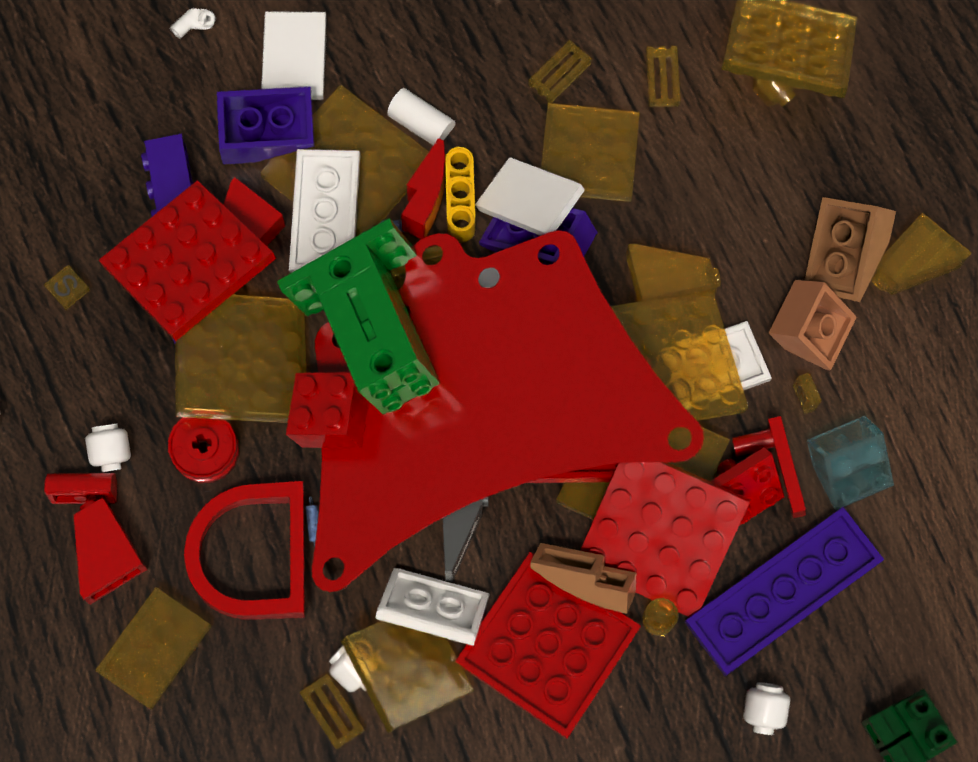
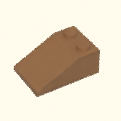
M822 197L805 281L825 282L839 298L860 302L890 242L896 211L873 205Z

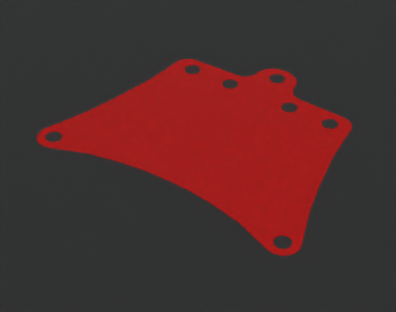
M553 231L481 258L470 257L464 252L458 240L449 234H433L421 239L413 246L417 256L408 260L405 264L406 278L398 291L404 304L410 309V318L440 384L433 387L426 395L415 397L404 403L400 409L394 412H387L384 415L368 402L362 448H322L320 507L312 563V578L321 590L334 592L343 589L391 548L449 514L501 491L529 481L569 471L615 463L687 461L696 456L702 448L704 434L699 422L662 382L633 343L601 293L573 235L567 231ZM432 245L441 247L443 256L437 264L427 265L424 263L422 255L426 248ZM545 245H555L560 253L557 261L550 265L542 264L538 259L540 249ZM486 268H495L500 275L498 283L491 288H484L479 284V275ZM329 322L320 328L315 337L318 373L350 372L341 349L332 342L334 333ZM679 427L689 430L692 438L688 447L682 450L673 449L668 443L670 432ZM331 558H339L344 563V572L336 580H329L323 574L324 564Z

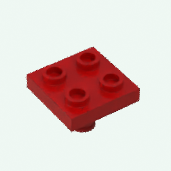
M765 447L738 464L733 459L724 460L717 469L719 476L711 480V482L751 499L740 525L748 522L752 517L784 498L773 455Z

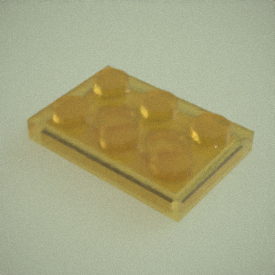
M155 587L95 671L152 710L211 628V625Z

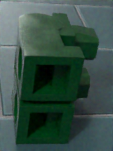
M925 689L910 695L861 722L877 749L908 732L909 736L880 752L884 762H927L958 743Z

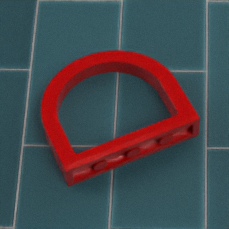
M303 481L249 484L234 487L214 497L199 511L186 537L184 558L186 571L193 588L211 608L226 616L238 619L305 618ZM289 503L290 597L266 600H237L217 591L206 579L200 557L202 543L210 526L221 515L239 506Z

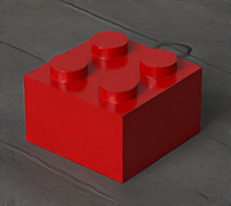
M296 373L286 435L302 448H362L369 401L358 392L351 373Z

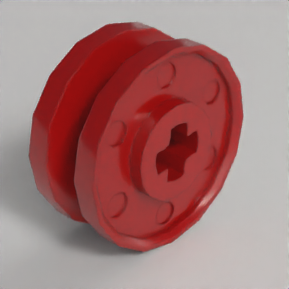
M195 411L182 417L173 426L168 438V453L174 466L187 479L197 483H213L226 477L235 467L239 457V441L231 424L221 415L210 411ZM207 441L209 445L207 446L208 451L201 453L199 450L201 448L200 443Z

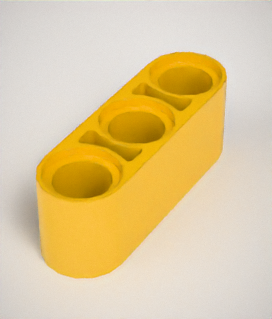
M455 147L449 150L445 159L447 230L449 235L462 243L472 239L475 234L474 160L472 153L465 147ZM458 162L467 165L464 169L452 167L453 164ZM457 191H464L468 194L465 198L461 199L453 196ZM457 220H465L469 225L464 228H458L454 223Z

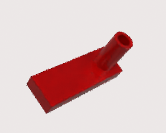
M781 416L768 419L769 429L733 437L732 442L736 457L757 452L763 447L766 449L774 448L792 517L794 519L806 516V508Z

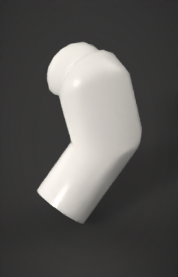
M190 9L170 29L181 39L190 29H210L215 23V15L206 9Z

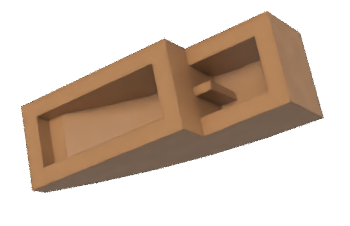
M540 543L530 562V568L549 582L584 601L606 609L627 614L636 593V572L604 566V555Z

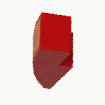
M439 138L406 185L409 203L401 213L402 230L420 239L425 238L433 226L444 192L446 174L444 141Z

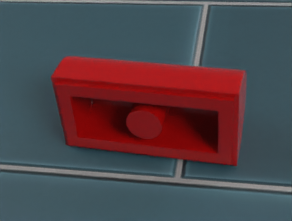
M48 473L45 479L44 493L52 504H84L91 499L99 500L102 497L108 504H113L117 502V479L115 473Z

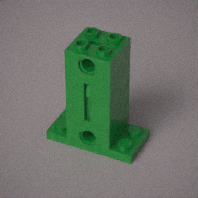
M390 218L277 281L281 292L307 317L324 309L358 392L383 415L400 409L404 403L415 397L426 395L433 387L440 384L390 273V270L405 265L408 260L417 256L412 244Z

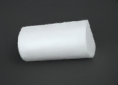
M405 88L397 92L388 107L387 113L390 118L432 145L435 144L438 138L444 141L455 126L453 119Z

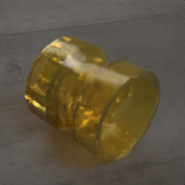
M657 598L651 601L642 616L644 628L655 636L668 634L677 623L678 609L673 602L665 598Z

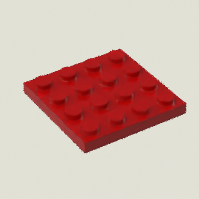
M197 180L101 257L99 262L176 342L272 263L276 257L273 251Z
M668 462L618 463L580 551L604 555V566L636 572V593L691 617L701 610L751 499Z
M529 552L480 624L474 646L466 644L456 659L455 664L567 740L639 631L641 625L621 612L584 601L549 582L530 568V562L534 554Z

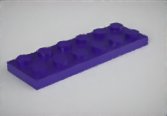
M842 507L685 621V624L722 674L727 676L880 564L884 558L845 508Z

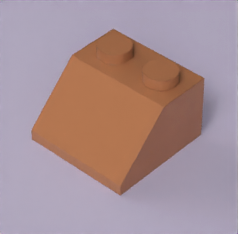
M795 280L769 334L786 351L825 370H831L857 316L825 282Z

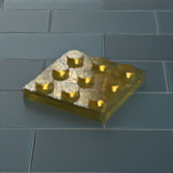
M548 103L541 169L580 183L585 190L580 197L631 202L640 112Z
M381 621L348 635L341 641L388 733L451 704L474 691L462 667L455 662L457 657L444 637Z

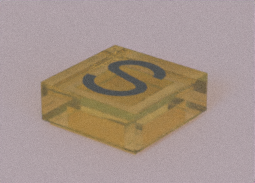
M69 265L44 284L45 288L65 310L90 291L89 287Z
M806 373L798 376L793 384L805 414L815 411L822 401L811 374Z

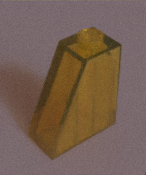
M922 212L884 253L872 277V282L878 289L894 295L959 269L971 255V252Z
M629 244L627 247L626 260L641 314L714 298L718 286L721 285L718 269L712 268L710 258L639 244Z

